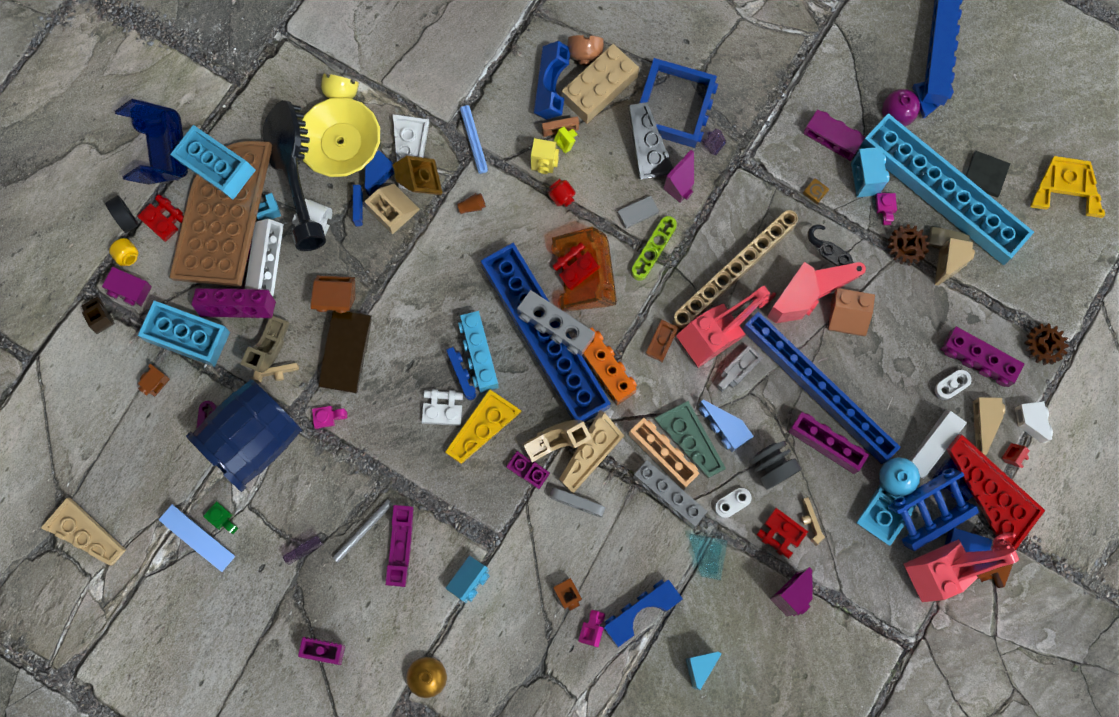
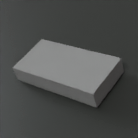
M649 196L618 210L617 213L625 228H629L659 214V210L652 197Z

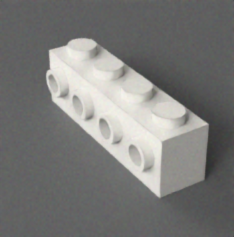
M269 218L255 222L245 289L269 290L271 295H274L284 224Z

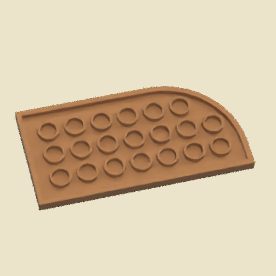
M244 141L226 146L256 169L234 200L196 174L187 201L170 279L174 281L230 286L242 285L272 151V144L270 142Z

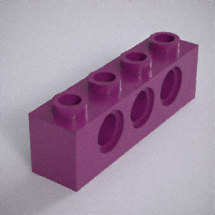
M196 288L191 305L200 317L272 318L276 301L269 290Z

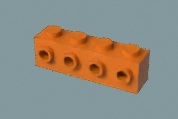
M592 327L590 329L595 332V337L582 357L617 406L636 393L637 384L631 376L628 377L626 375L624 365L620 361L617 362L613 357L615 354L611 347H606L603 343L604 338L598 330L595 331Z

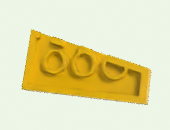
M489 390L445 453L460 464L464 463L522 411L492 390Z

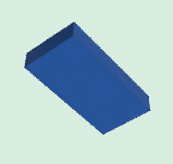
M353 185V222L355 227L363 225V191L360 185Z

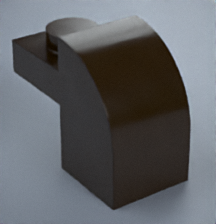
M98 296L81 306L84 311L82 315L88 326L96 334L115 324L112 316L108 313Z

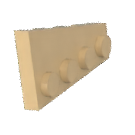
M601 410L588 430L592 439L577 448L559 478L561 483L572 493L581 486L624 437L606 413Z
M66 498L41 527V529L55 534L56 537L66 540L76 548L88 552L89 555L110 566L114 565L126 551L71 498Z

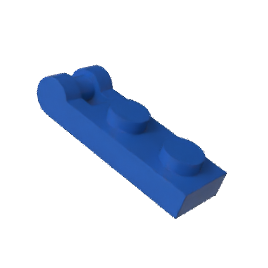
M454 347L447 349L448 357L466 399L474 400L476 398V391L467 381L470 379L467 369H462L460 363L463 362L460 352H455Z

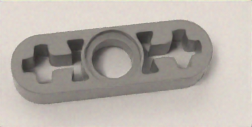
M552 488L549 498L597 517H603L606 509L602 505L557 488Z

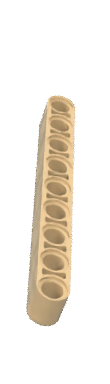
M791 210L783 212L676 311L672 321L673 325L679 327L678 330H683L690 322L704 313L793 230L798 221L797 214ZM784 219L791 220L792 224L785 223ZM771 231L778 232L779 236L772 235ZM757 243L765 244L766 248H760ZM744 255H750L753 260H746ZM737 267L740 272L734 273L731 268ZM718 280H725L726 285H720ZM704 292H711L713 297L707 298ZM697 304L700 307V309L693 310L691 308V305ZM683 316L687 322L680 323L677 317Z

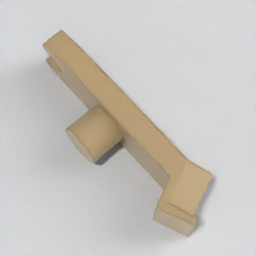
M294 363L272 367L262 373L254 371L253 378L251 377V379L261 383L263 377L275 375V381L284 380L283 373L299 370V365Z
M807 497L802 499L807 515L802 516L801 521L803 525L811 524L815 535L811 541L817 546L825 536L821 532L811 502Z

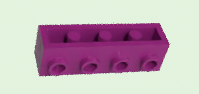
M957 326L949 332L940 349L945 352L946 356L960 360L964 366L978 370L979 374L996 380V383L1003 387H1010L1015 384L1025 365L1023 362Z
M801 412L788 431L852 474L860 471L869 456L863 448L853 445L846 437L836 434L830 427L819 423L813 416Z

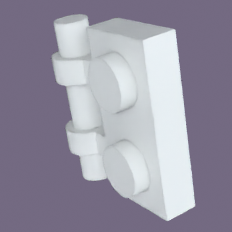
M438 389L424 391V398H431V404L423 403L422 424L461 426L462 405H455V400H463V393L456 392V390L444 392L438 391ZM438 399H449V405L438 404Z

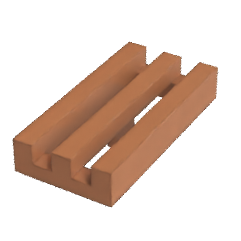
M578 116L542 123L543 137L556 135L558 130L563 127L567 131L571 129L579 130Z

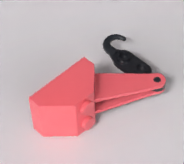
M817 224L809 228L808 239L816 247L820 255L836 267L815 271L812 266L804 262L769 312L767 318L773 322L782 323L803 319L805 314L809 316L819 303L818 299L861 277L865 273L866 267L863 263H854L849 253L832 242L819 240L814 236L815 230H825V226Z

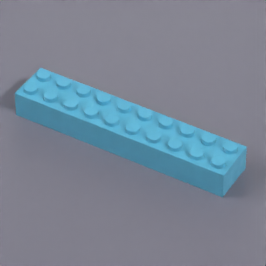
M889 113L862 142L861 149L882 147V152L886 155L885 168L962 232L969 235L974 242L1002 265H1005L1012 259L1034 233L1033 230Z

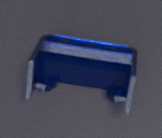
M136 99L129 100L115 110L117 115L130 117L132 125L137 132L146 134L150 166L139 165L125 174L123 180L150 185L179 180L187 175L188 168L170 155L183 139L181 117L176 110Z

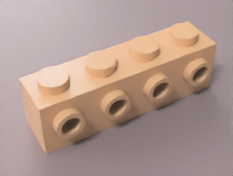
M643 418L630 430L629 436L682 490L700 474L698 468L692 462H688L684 458V454L678 448H674L670 444V440L664 434H660L650 420L647 421Z

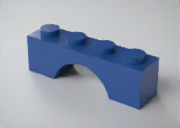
M560 41L545 45L542 49L534 113L546 120L561 116L563 113L564 98L557 94L556 83L560 73L569 65L570 52L569 47Z
M669 579L666 582L660 580L653 586L654 591L649 594L645 591L637 597L639 602L633 606L629 603L621 609L622 614L616 618L613 615L605 621L606 626L603 628L617 648L634 636L633 622L640 610L647 607H656L666 612L683 600Z

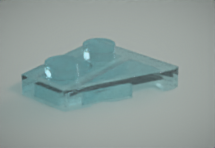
M690 534L689 537L701 577L721 581L728 541Z

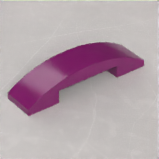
M393 506L391 545L385 584L387 586L406 587L414 507Z

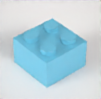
M882 147L859 149L852 160L851 167L857 197L876 196L877 193H881L889 182V172L885 168L886 155L882 152Z

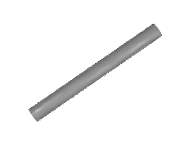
M387 499L332 558L339 562L393 504Z

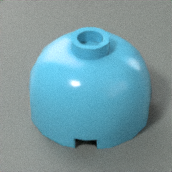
M897 457L889 459L883 464L879 472L880 485L885 492L892 496L903 497L909 495L916 490L920 482L918 468L912 461L906 458Z

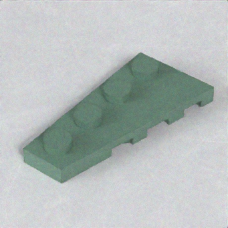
M689 401L654 418L656 423L707 478L726 469Z

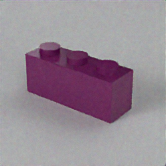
M818 109L803 133L849 161L852 160L865 138L858 130L849 128L844 122L835 120L827 112Z

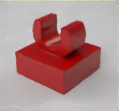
M1011 443L1001 459L1005 463L1023 468L1024 466L1021 463L1024 459H1029L1027 454L1030 450L1026 446Z

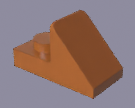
M1013 564L979 574L977 579L983 582L993 578L997 588H1003L1006 585Z

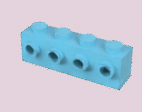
M479 311L460 315L461 322H458L460 332L465 333L466 340H463L465 351L470 352L471 358L467 359L470 369L475 371L476 376H472L475 388L479 387L480 393L498 389V381Z

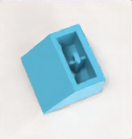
M469 555L445 589L464 603H467V601L472 602L478 594L476 591L480 584L483 586L490 577L488 574L489 569Z

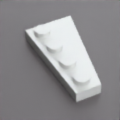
M393 114L397 161L406 155L423 158L430 123L429 119ZM398 183L399 188L407 189Z

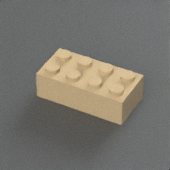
M612 44L562 90L561 97L564 98V103L588 124L638 77L639 67L618 47Z

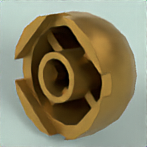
M419 658L411 664L407 671V685L411 692L418 697H435L446 686V669L435 658Z

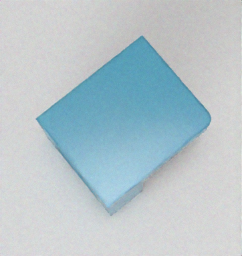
M273 194L265 195L267 201L259 204L257 219L261 221L282 216Z

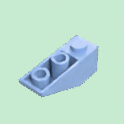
M705 400L700 402V413L704 418L707 417L710 420V427L716 434L719 433L722 438L721 442L727 450L730 449L733 452L754 437L741 419Z

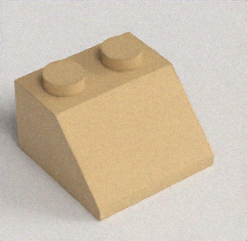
M950 238L939 250L935 285L939 286L973 260L975 250L972 249L973 242Z

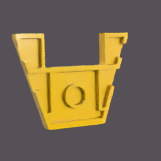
M1054 156L1048 165L1030 207L1047 210L1050 207L1051 192L1087 198L1085 216L1103 218L1105 210L1102 209L1100 203L1102 200L1097 192V182L1091 161Z

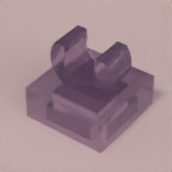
M715 128L713 132L707 133V140H701L703 145L708 148L710 154L717 155L726 143L722 131Z

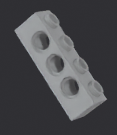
M532 290L529 291L517 308L518 317L526 323L531 322L543 334L545 332L548 333L554 342L558 344L563 343L567 346V350L574 355L578 353L582 356L595 337L594 331ZM540 310L544 313V315L542 317H536L534 316V312ZM552 321H557L560 323V326L558 328H552L550 326V323ZM574 332L576 337L569 339L566 333Z
M648 460L645 461L633 476L635 481L692 529L708 512Z

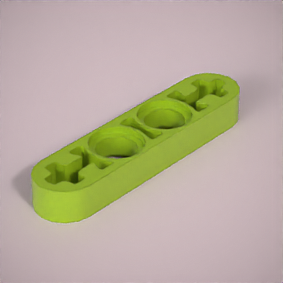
M666 216L660 221L634 263L631 273L635 280L642 281L646 279L666 247L677 226V222L673 217ZM670 222L671 227L667 229L666 234L663 233L665 224ZM660 236L663 238L664 243L656 245L653 239ZM646 252H652L655 255V258L653 260H647L645 259L644 254ZM644 263L645 267L643 273L638 275L636 269L639 270L642 264Z

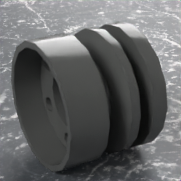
M785 441L767 446L749 461L751 466L759 462L761 463L754 471L760 472L765 470L766 474L760 480L766 490L802 470L796 458L786 461L785 457L791 452L790 449L784 452L780 451L787 445Z

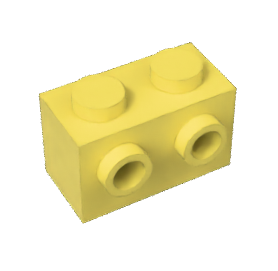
M534 138L531 152V170L538 171L541 174L553 173L554 167H558L559 149H556V142Z

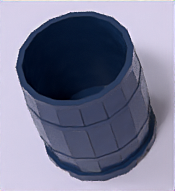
M250 379L224 400L204 419L194 432L190 431L186 437L213 466L216 465L224 473L223 475L239 491L243 492L247 488L246 484L275 461L288 448L297 435L302 432V429L254 380Z

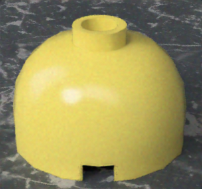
M323 74L321 89L327 98L347 97L353 99L356 96L359 82L355 81V84H352L350 82L351 79L331 74L327 78V75Z

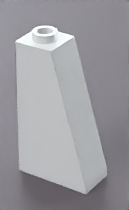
M945 410L910 459L918 468L920 477L923 479L967 424V422L952 411Z

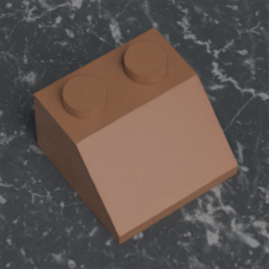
M837 288L832 294L828 330L866 336L873 314L875 294Z

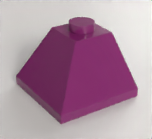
M692 150L667 175L663 189L679 203L684 199L688 200L694 192L692 191L694 186V151Z

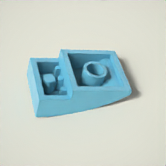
M879 485L856 523L891 546L905 524L901 514H897L887 507L899 496L890 495ZM917 504L907 509L910 517Z

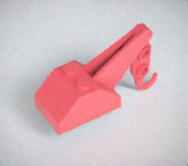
M764 285L729 310L724 303L716 306L690 322L676 335V338L697 368H699L745 337V333L740 327L741 323L757 307L760 309L768 304L776 296V293L773 292L771 294ZM753 299V302L734 319L731 314Z
M1008 532L995 537L991 547L992 551L965 552L962 543L958 539L910 560L903 565L921 602L946 600L964 592L978 578L977 575L1019 561L1014 546L1009 541L1004 540L1009 537H1015L1016 534Z

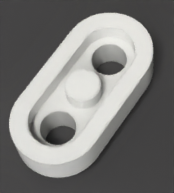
M958 370L943 379L935 386L936 396L942 400H948L966 389L971 384L970 374L965 370ZM957 378L962 380V384L957 382ZM942 388L947 390L946 394L942 392Z
M745 488L734 490L717 501L715 513L720 518H729L750 504L752 499L750 492ZM740 494L745 496L744 501L739 500L738 496ZM723 504L729 507L728 511L722 509Z

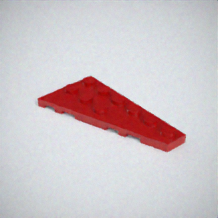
M958 434L946 450L957 469L963 472L965 483L996 537L1008 532L1016 534L1015 537L1004 539L1009 541L1016 551L1045 512V509L963 435Z

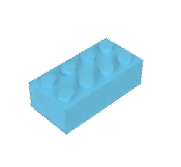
M194 125L170 154L182 165L232 200H234L256 171L246 160Z
M153 301L138 336L145 342L215 367L230 331L223 325Z

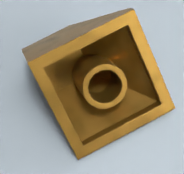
M406 155L393 164L396 182L411 192L443 194L435 159Z

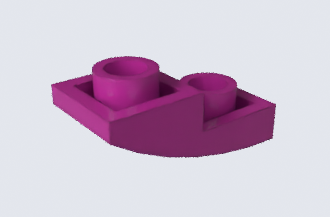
M518 451L514 453L505 466L537 489L541 488L550 474Z

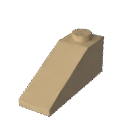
M979 397L973 401L976 448L984 455H987L1005 414V405L1002 403V398Z

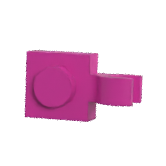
M877 193L875 196L877 213H882L883 225H891V222L894 221L893 213L897 211L896 193Z
M332 406L312 409L315 429L335 426L334 420L348 418L347 411L344 408L333 411Z
M591 610L589 622H583L578 642L599 647L604 629L599 625L604 621L605 613Z

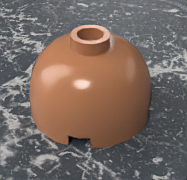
M584 35L568 37L567 46L569 47L570 56L574 60L579 61L580 65H590V62L595 61L603 53L604 39L601 37L590 36L587 38L583 37Z

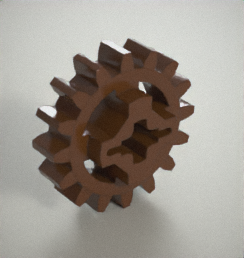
M909 224L906 225L905 229L900 226L892 232L893 236L888 238V241L891 243L887 245V248H892L889 254L895 255V261L899 258L900 264H903L905 261L908 266L912 262L918 264L920 260L926 257L925 254L929 252V249L926 247L930 245V242H925L928 236L922 235L924 230L918 232L917 226H914L913 229H910ZM912 241L911 246L905 249V247L907 246L906 244H909Z
M1050 323L1045 325V327L1043 324H1040L1037 328L1031 329V332L1026 335L1029 338L1024 343L1029 345L1026 351H1031L1032 354L1029 357L1033 358L1035 356L1036 363L1042 360L1043 365L1048 363L1053 365L1056 361L1062 360V356L1067 354L1064 349L1068 348L1069 345L1065 344L1064 341L1068 338L1062 337L1064 331L1058 332V326L1051 328ZM1042 333V335L1037 339V335ZM1057 350L1056 354L1051 356L1053 351Z

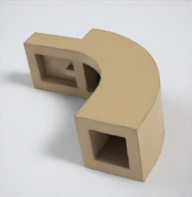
M570 420L537 433L536 437L523 443L522 446L530 461L534 462L556 449L565 446L576 448L592 438L584 421Z

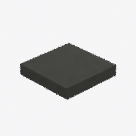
M975 151L966 177L987 194L998 198L1011 163Z

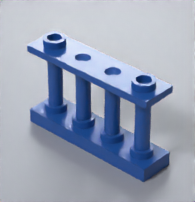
M954 468L946 469L941 475L920 486L911 494L896 498L893 503L887 506L889 510L901 514L909 533L902 539L905 547L916 551L979 513L976 505L964 501L956 480L964 476L963 472ZM948 485L957 503L956 507L948 511L940 491ZM932 494L941 513L940 517L933 521L924 502V499ZM917 504L925 523L918 530L915 529L907 510Z

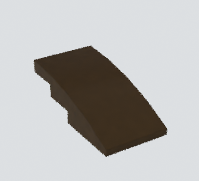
M333 310L324 351L319 387L358 393L360 374L363 370L365 353H367L372 315L350 311L338 313Z

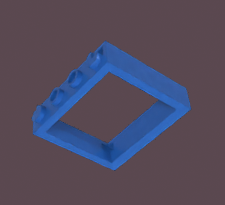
M654 58L640 103L649 102L658 71L708 85L694 134L659 124L656 125L662 139L695 148L697 142L702 140L704 132L701 131V127H706L709 116L705 114L707 110H711L713 99L710 98L711 94H716L718 83H715L717 76Z

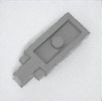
M749 345L722 372L720 377L723 380L718 384L717 388L723 392L729 385L732 388L735 385L737 386L763 357Z

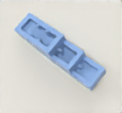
M173 504L158 519L221 572L234 559L235 555Z

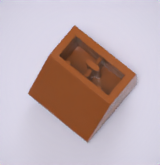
M317 275L313 282L311 309H316L318 312L335 310L338 313H345L350 311L355 301V277Z

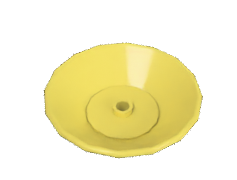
M347 97L329 98L314 105L302 119V121L306 122V126L300 128L308 129V134L301 136L310 138L309 143H301V146L309 148L308 153H303L305 155L303 162L314 172L322 175L343 177L362 170L374 158L380 145V126L374 113L362 102ZM340 140H344L342 144H338Z

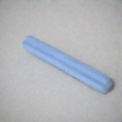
M465 105L460 108L478 173L483 174L488 171L470 106Z

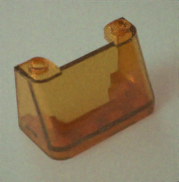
M589 227L552 237L553 244L551 245V250L558 258L568 253L573 245L576 246L582 242L586 247L581 251L582 255L589 251L600 265L598 270L572 291L564 283L565 293H561L560 298H558V305L561 310L568 312L616 305L617 298L607 236L598 229ZM575 256L567 263L570 266L578 259Z

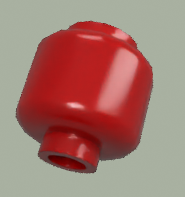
M559 179L549 187L548 195L556 206L564 204L567 207L575 201L572 197L575 196L576 191L567 180Z

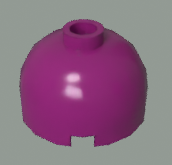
M898 89L890 93L884 100L882 114L885 117L889 113L903 126H908L917 118L920 111V102L912 91Z

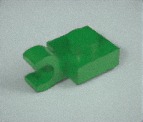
M217 501L203 516L218 530L224 527L227 531L234 534L239 529L229 520L232 514Z

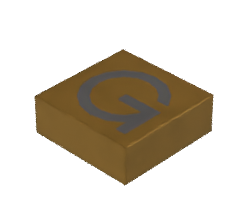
M814 178L803 194L818 205L829 191V188Z

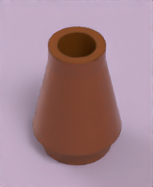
M475 193L464 201L457 203L460 214L482 211L486 204L482 194Z

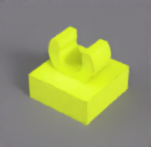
M563 127L558 130L554 141L564 153H567L576 141L574 137L578 134L574 129L567 131Z

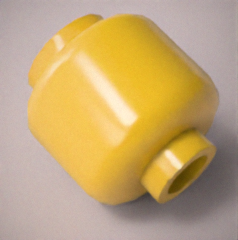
M127 238L115 240L109 248L111 257L120 266H130L137 260L139 252L135 245Z

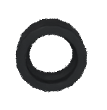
M119 195L105 203L110 214L125 233L138 226L132 212Z

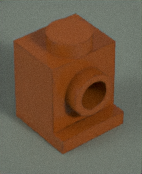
M149 364L150 370L140 377L138 389L146 396L150 393L155 397L170 379L152 364Z
M571 578L553 587L564 610L568 608L571 611L580 606L579 602L582 598ZM565 593H571L572 598L570 600L565 599Z

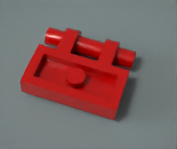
M159 194L155 198L159 205L155 208L150 203L137 217L166 242L179 230L174 224L177 221L182 224L184 215L180 209H176L171 205V201L168 198H164ZM165 210L171 214L168 219L162 214Z
M582 242L576 246L573 245L568 253L563 257L557 258V262L552 265L556 271L563 267L564 271L559 276L571 291L600 268V265L589 251L582 255L581 251L586 248ZM576 256L578 260L569 266L567 262Z
M775 508L764 523L770 529L768 533L760 529L756 535L762 539L764 544H769L776 549V553L784 555L789 559L793 552L787 549V547L791 544L797 548L809 531ZM775 533L784 539L782 544L773 538Z

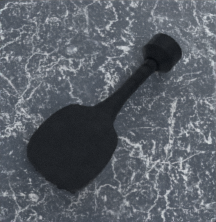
M281 100L271 109L264 121L263 141L272 144L269 163L273 169L284 172L291 190L299 223L292 231L295 247L299 251H312L322 247L326 243V238L322 225L310 220L298 171L300 159L303 160L305 158L303 153H308L309 148L301 146V143H309L310 138L301 136L308 134V129L300 128L306 126L305 121L298 120L304 118V114L299 113L301 106L292 105L290 101Z

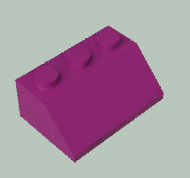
M810 567L797 572L770 598L786 617L804 614L811 607L809 603L813 600V579Z

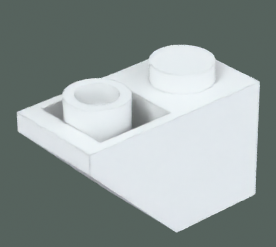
M1044 402L1021 404L1015 408L1018 426L1040 443L1052 440L1053 430L1048 422L1049 411L1045 407Z

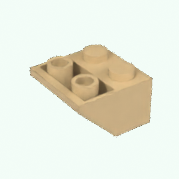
M395 184L378 189L364 201L367 210L392 235L420 210Z

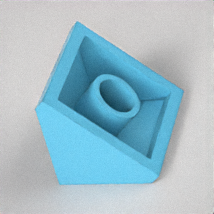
M720 652L686 658L691 684L694 689L701 690L720 658Z

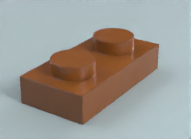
M661 319L645 355L663 363L679 327Z

